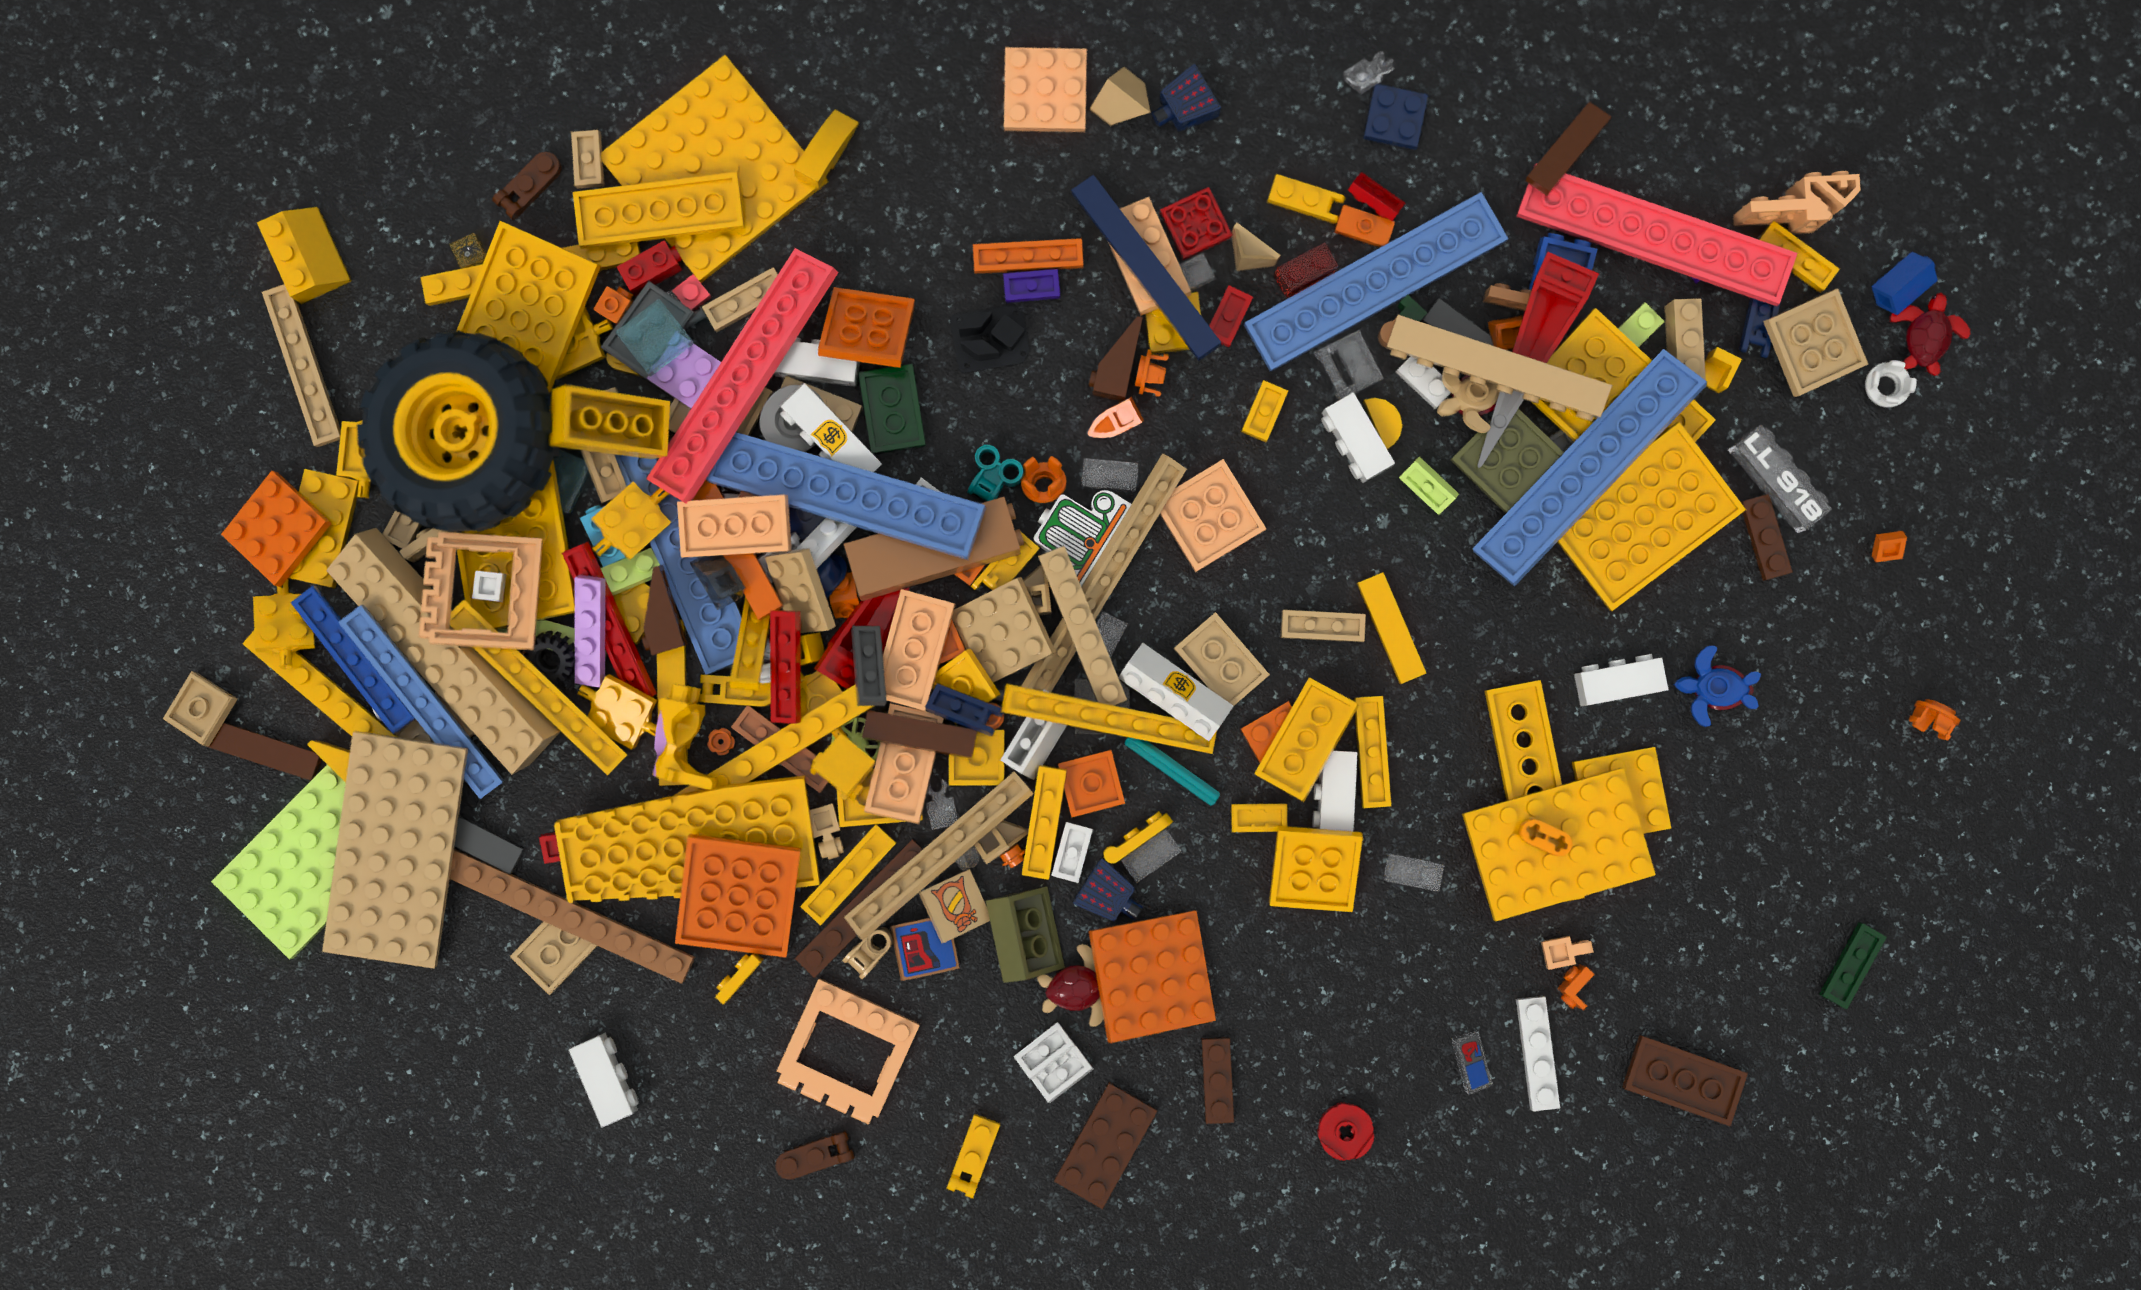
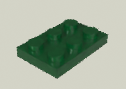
M913 364L903 365L901 368L890 367L859 372L871 453L874 455L926 446Z

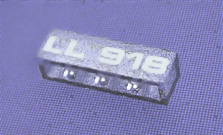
M1759 425L1751 429L1727 450L1765 495L1769 494L1773 505L1797 533L1806 531L1832 510L1828 505L1829 501L1822 492L1816 491L1810 484L1811 479L1807 473L1795 466L1792 462L1791 454L1787 450L1781 449L1774 441V434L1768 428Z

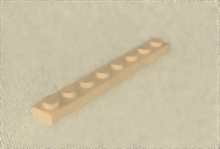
M1014 771L844 917L856 934L864 940L1032 796L1033 792Z

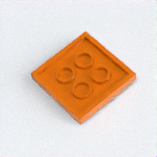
M834 287L818 347V356L901 368L915 307V299Z
M271 471L221 535L274 586L281 587L332 523L278 472Z

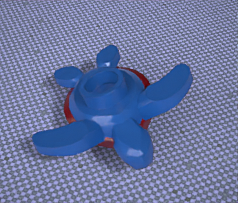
M1707 646L1696 656L1694 665L1699 675L1697 678L1682 677L1674 683L1679 691L1696 694L1697 697L1691 704V713L1696 722L1703 727L1711 725L1707 707L1716 710H1727L1743 703L1751 710L1758 708V701L1752 696L1754 691L1752 685L1757 684L1761 673L1754 671L1744 676L1741 672L1729 666L1716 665L1711 667L1712 658L1717 651L1716 646Z

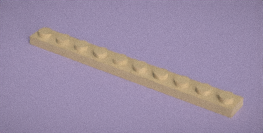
M1163 453L1081 587L1094 620L1187 470ZM1063 618L1050 638L1056 653L1036 662L1021 687L1039 691L1045 689L1050 693L1052 692L1076 652Z

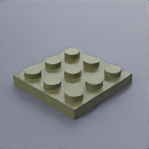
M1519 409L1514 414L1482 467L1478 468L1477 464L1487 432H1477L1451 459L1505 513L1520 500L1564 453Z

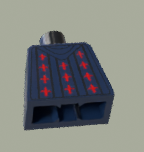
M1193 64L1161 91L1160 101L1163 106L1153 111L1152 116L1159 127L1172 120L1177 130L1182 131L1217 118L1220 115L1221 107L1197 66Z
M1100 858L1073 900V904L1112 921H1115L1120 912L1135 920L1143 907L1130 898L1135 887L1103 858Z

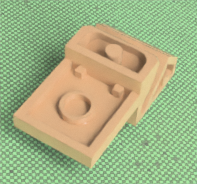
M1849 171L1834 172L1830 176H1822L1820 172L1805 174L1800 181L1795 182L1785 192L1786 196L1779 197L1778 200H1768V197L1764 196L1752 198L1747 205L1742 206V209L1733 215L1734 226L1769 225L1775 221L1778 224H1788V231L1791 234L1812 233L1831 220L1834 214L1843 209L1860 192L1859 174L1849 175Z

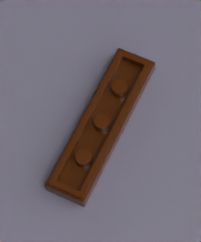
M1589 102L1529 173L1525 181L1548 196L1608 124L1611 116Z
M868 710L862 738L972 759L978 732L973 729Z
M223 722L208 747L307 780H312L316 776L322 760L312 750Z

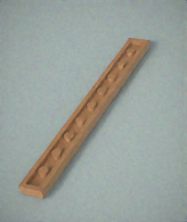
M454 848L450 873L451 880L681 984L684 983L695 959L694 956L577 903H568L564 897L515 875L508 874L495 866Z

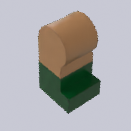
M1408 294L1397 306L1402 311L1399 315L1419 322L1427 315V312ZM1397 317L1393 321L1385 323L1379 331L1378 340L1385 348L1388 345Z

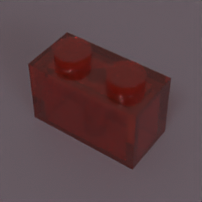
M1326 242L1277 267L1274 276L1285 297L1289 298L1334 274L1338 264Z

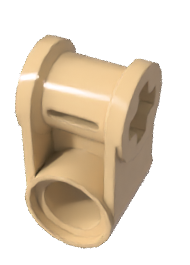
M878 927L861 943H858L842 961L849 963L860 973L859 977L863 979L877 965L878 960L891 948L893 944L891 931L885 927ZM875 934H882L886 938L887 943L885 947L879 948L874 945L873 936Z

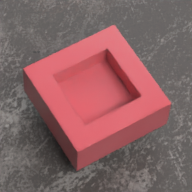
M694 274L672 290L681 303L693 312L699 308V305H703L712 298Z

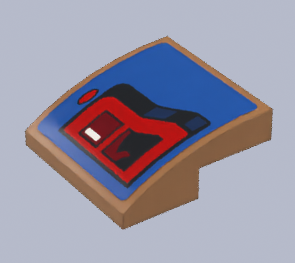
M930 917L890 926L901 981L959 969L954 938L941 944Z

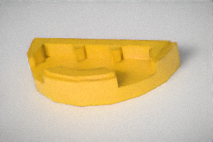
M1378 398L1366 399L1363 403L1371 422L1385 447L1389 449L1400 437L1402 429L1401 416L1395 406L1386 400Z

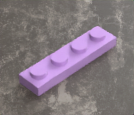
M586 575L575 577V684L601 687L605 677L606 578Z

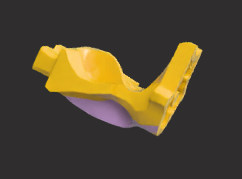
M672 684L670 697H661L659 701L661 711L656 726L654 748L657 758L652 775L671 782L713 790L718 787V778L697 772L688 764L684 757L685 748L690 749L692 739L699 731L705 716V705L698 704L701 689L687 685Z

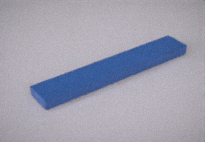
M316 586L310 587L291 602L392 734H397L415 720V717L338 623L342 619Z

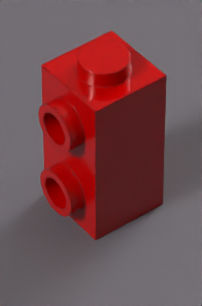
M664 240L617 266V269L631 293L637 296L648 281L657 285L682 271L678 263L682 258L676 247H669Z

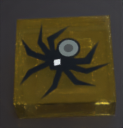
M475 233L449 244L461 269L475 266L485 260L486 254Z

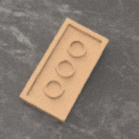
M1147 197L1120 208L1187 297L1190 296L1191 290L1150 198ZM1110 245L1140 315L1142 316L1159 309Z
M788 495L688 501L687 504L677 502L681 558L792 551Z
M901 589L883 653L887 701L926 711L925 706L931 696L954 612V603Z
M891 703L889 706L888 714L941 724L944 722V718L927 711ZM881 742L864 812L920 824L936 752Z

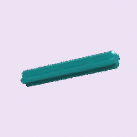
M1129 737L1125 740L1127 747L1208 805L1212 806L1218 800L1220 793L1150 742Z

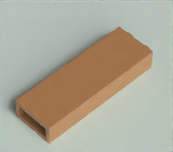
M1005 497L981 503L985 505L986 510L969 560L882 534H875L845 543V550L861 601L1020 555V546L1024 545L1020 529L1014 530L1012 520L1016 519L1012 503L1006 504Z

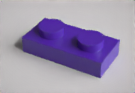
M1058 269L1003 274L1006 303L1060 298Z

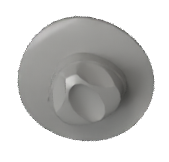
M800 385L786 386L772 394L764 404L759 419L760 431L765 441L806 452L815 443L810 446L799 435L803 430L796 423L791 426L780 415L783 410L779 405ZM812 390L816 394V396L823 402L822 398L818 395V393Z

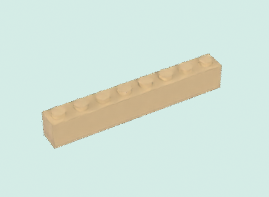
M1401 315L1397 316L1386 349L1391 350L1390 355L1404 360H1406L1407 356L1417 358V364L1432 368L1433 364L1444 367L1443 373L1459 377V374L1462 373L1471 376L1470 382L1482 386L1489 382L1497 385V391L1509 395L1516 391L1524 394L1522 398L1524 400L1537 404L1539 400L1550 403L1549 408L1560 412H1565L1566 408L1577 411L1576 417L1592 421L1593 417H1601L1612 387L1610 384Z

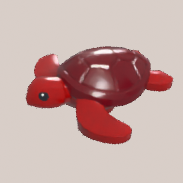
M1937 293L1930 299L1928 312L1924 313L1918 307L1909 305L1900 314H1891L1890 322L1892 323L1899 321L1912 322L1906 334L1907 346L1911 355L1904 359V369L1915 368L1919 364L1922 367H1926L1929 374L1937 376L1941 371L1938 360L1947 352L1951 344L1952 332L1963 339L1969 338L1970 328L1962 318L1956 315L1947 317L1944 314L1947 304L1944 294Z

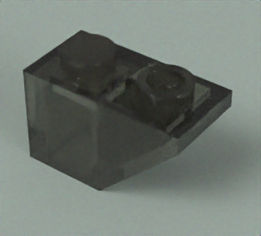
M721 555L701 556L690 562L691 567L717 610L742 598L745 586L732 564Z

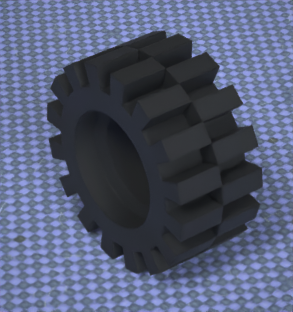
M547 631L545 634L542 632L535 637L534 650H524L526 653L523 656L550 682H553L554 685L566 679L575 669V651H573L575 644L574 642L571 644L567 643L570 639L568 636H565L563 639L560 638L561 632L557 631L553 635L552 631ZM551 649L555 651L560 658L559 665L556 667L547 665L541 658L542 650Z

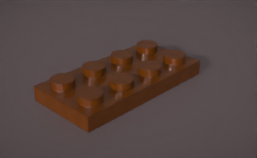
M1639 1035L1622 1088L1731 1127L1748 1073Z
M1108 1082L1055 1176L1054 1182L1103 1209L1155 1117L1157 1109Z

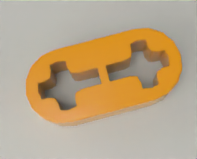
M1528 819L1522 822L1519 827V836L1522 841L1551 855L1565 856L1572 849V839L1567 833L1542 821ZM1534 824L1537 825L1536 831L1544 834L1543 837L1533 836L1529 839L1530 834L1526 832L1527 827H1533ZM1561 836V842L1565 846L1555 851V845L1547 840L1549 837L1559 839Z

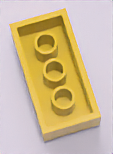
M568 385L552 389V433H549V446L646 459H657L667 456L670 401Z

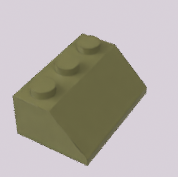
M1047 886L986 900L1003 983L1028 980L1065 968Z

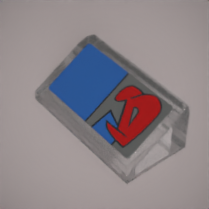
M1474 1031L1452 1037L1451 1040L1465 1092L1472 1094L1492 1086L1479 1032Z

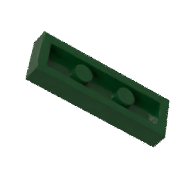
M1859 922L1819 995L1847 1010L1887 937Z

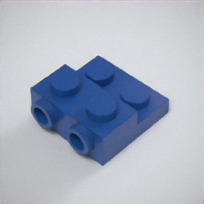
M1548 233L1547 237H1541L1533 264L1535 267L1529 290L1532 288L1547 252L1592 270L1598 249L1590 247L1591 243L1584 240L1575 239L1574 243L1564 241V236Z

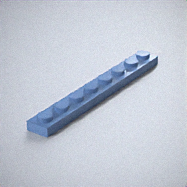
M360 605L338 622L435 743L468 748L464 780L480 799L504 782L503 778L364 605Z

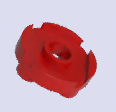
M1340 1102L1323 1113L1318 1123L1317 1135L1322 1147L1330 1156L1346 1161L1358 1159L1369 1151L1374 1141V1128L1371 1118L1362 1108L1354 1104ZM1351 1125L1350 1131L1353 1135L1350 1138L1348 1136H1345L1343 1139L1340 1138V1127Z

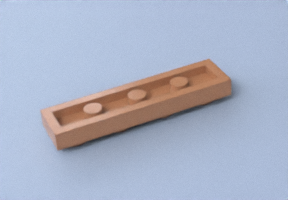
M746 706L731 726L732 729L754 745L781 730L751 706ZM807 748L780 763L796 776L805 775V782L819 793L829 783L818 773L813 775L810 772L813 759L817 755Z

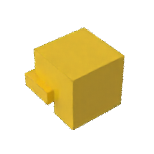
M840 733L823 754L819 752L813 759L810 772L813 775L818 773L842 792L841 797L844 800L849 797L855 801L862 793L863 786L861 784L872 772L875 760Z

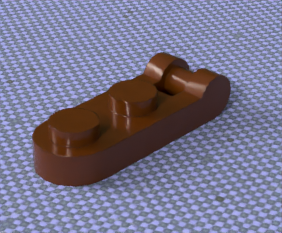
M551 152L537 154L503 189L493 196L492 201L498 207L502 206L506 210V214L512 220H515L561 173L560 161ZM516 193L520 199L514 203L510 198Z
M838 1132L782 1152L775 1164L778 1175L787 1180L795 1179L854 1159L853 1150H849L847 1144L849 1139L847 1132ZM836 1144L839 1153L832 1155L829 1146Z

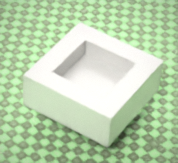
M475 571L472 599L503 602L506 574Z

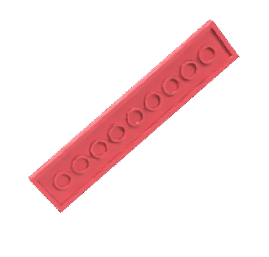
M1565 174L1548 196L1528 183L1516 217L1774 306L1780 304L1798 254L1569 174Z
M796 248L793 250L669 442L667 456L659 458L646 479L686 504L688 501L693 500L839 273L836 269Z

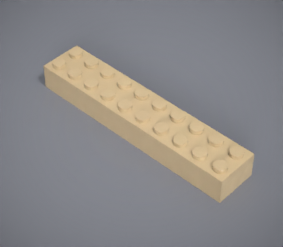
M377 528L363 531L353 536L326 571L358 606L364 605L412 666L511 774L529 766L561 731L472 647L431 645L429 639L419 638L420 617L431 618V614L421 613L422 593L424 589H433L430 586L423 585L424 579Z

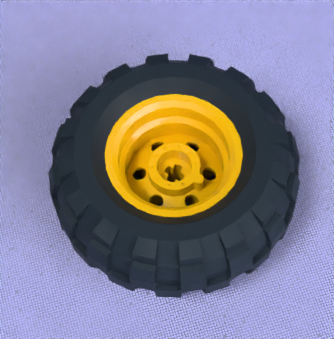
M460 330L439 332L436 334V337H431V339L420 338L399 350L401 355L394 360L387 359L374 374L378 378L371 391L365 390L360 404V408L364 409L362 424H357L358 446L364 449L365 457L362 458V464L371 484L379 487L382 491L380 493L382 499L396 512L406 515L415 523L441 531L456 533L470 530L483 531L497 527L500 521L507 517H516L531 504V496L537 490L542 491L552 475V473L548 472L554 456L557 457L559 455L560 447L549 446V433H552V396L547 389L548 381L538 367L523 356V353L496 338L481 333L470 334ZM476 403L479 405V408H478L477 411H476ZM450 404L451 410L443 412V408ZM433 429H434V437H435V439H432V438H431V434H432V430H433ZM483 432H489L488 436H484ZM452 455L451 461L446 463L444 459Z

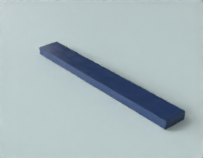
M1092 175L1071 190L1072 195L1198 361L1220 347L1221 341L1096 177Z

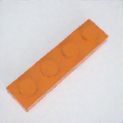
M1082 239L973 244L975 274L1083 268Z

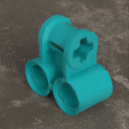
M983 445L978 448L975 454V461L981 471L975 476L969 486L968 494L974 493L985 501L997 499L1003 485L1015 487L1021 483L1023 467L1017 460L1007 459L1000 463L999 452L994 446ZM990 452L995 455L996 459L991 465H984L980 462V458L984 453ZM1008 467H1015L1019 471L1018 476L1013 480H1009L1003 475L1004 470Z

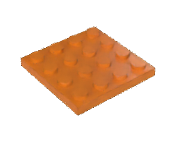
M689 834L675 944L787 957L801 848Z
M1192 910L1089 931L1109 1043L1216 1021L1197 911Z

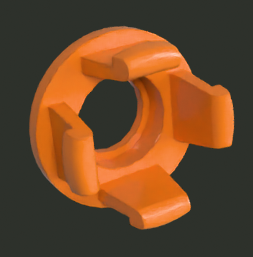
M1148 349L1147 356L1141 355L1135 386L1140 387L1139 394L1143 395L1144 391L1155 393V397H1160V390L1147 387L1145 383L1163 384L1166 368L1150 363V359L1168 360L1169 355L1165 353L1163 356L1151 354L1152 350Z
M1051 456L1048 462L1038 463L1034 457H1031L1024 463L1021 486L1027 498L1038 503H1048L1056 500L1063 494L1067 482L1065 473L1061 469L1062 464L1058 459ZM1041 478H1049L1053 481L1048 486V491L1046 492L1037 491L1035 483Z
M1930 699L1916 701L1914 704L1915 710L1909 717V721L1913 722L1912 726L1922 732H1925L1934 721L1932 728L1939 732L1938 738L1942 740H1949L1951 732L1960 723V719L1955 716L1956 712L1953 709Z

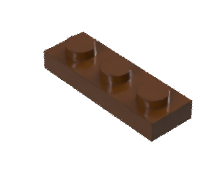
M1769 494L1742 501L1741 503L1746 509L1742 514L1763 581L1793 573Z
M1201 1038L1206 1124L1234 1123L1230 1038Z

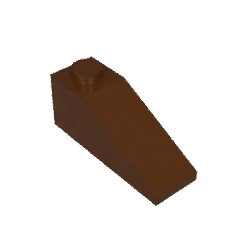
M1137 316L1100 361L1098 370H1092L1089 386L1094 387L1093 395L1118 401L1125 400L1143 317Z
M663 565L653 567L643 628L645 634L642 635L643 645L646 651H651L652 655L688 644Z

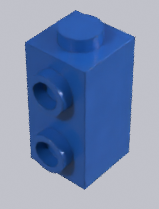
M1911 252L1872 286L1877 305L1895 315L1900 314L1938 281L1935 264L1929 257Z

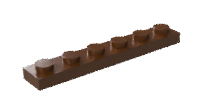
M912 839L795 958L814 978L857 936L844 917L923 850L916 841Z

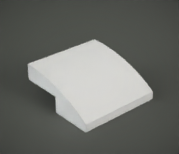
M1058 1022L1013 1056L1048 1103L1054 1101L1094 1069Z

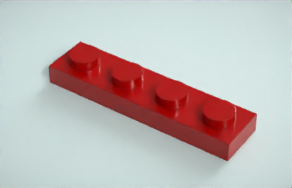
M770 611L771 722L801 723L800 611Z

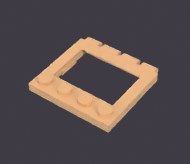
M439 532L438 537H428L426 558L436 559V562H425L423 585L434 586V589H424L422 593L421 613L431 614V618L420 617L419 638L429 639L431 645L534 650L543 548L542 538ZM456 549L513 553L507 633L463 628L462 630H449Z
M819 978L777 1069V1072L781 1073L778 1083L796 1091L799 1082L804 1084L801 1094L820 1103L824 1094L830 1095L826 1105L844 1114L847 1113L850 1105L854 1106L851 1117L869 1125L872 1116H879L920 1024ZM820 1011L895 1045L891 1056H888L879 1075L878 1085L873 1092V1096L797 1062L802 1049L806 1048L816 1026L815 1021Z

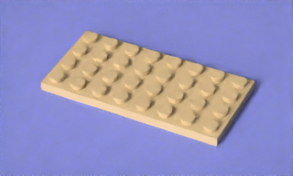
M360 731L353 732L322 952L427 968L437 967L468 748Z

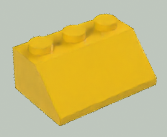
M319 208L281 211L257 222L291 298L303 304L351 282Z

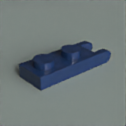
M1750 298L1739 352L1746 353L1748 345L1751 343L1762 346L1760 357H1768L1772 342L1763 321L1778 315L1780 304L1774 306Z
M940 684L936 685L925 706L927 712L988 736H993L995 732L993 728L986 725L991 714L1002 717L1004 712H1001V708Z

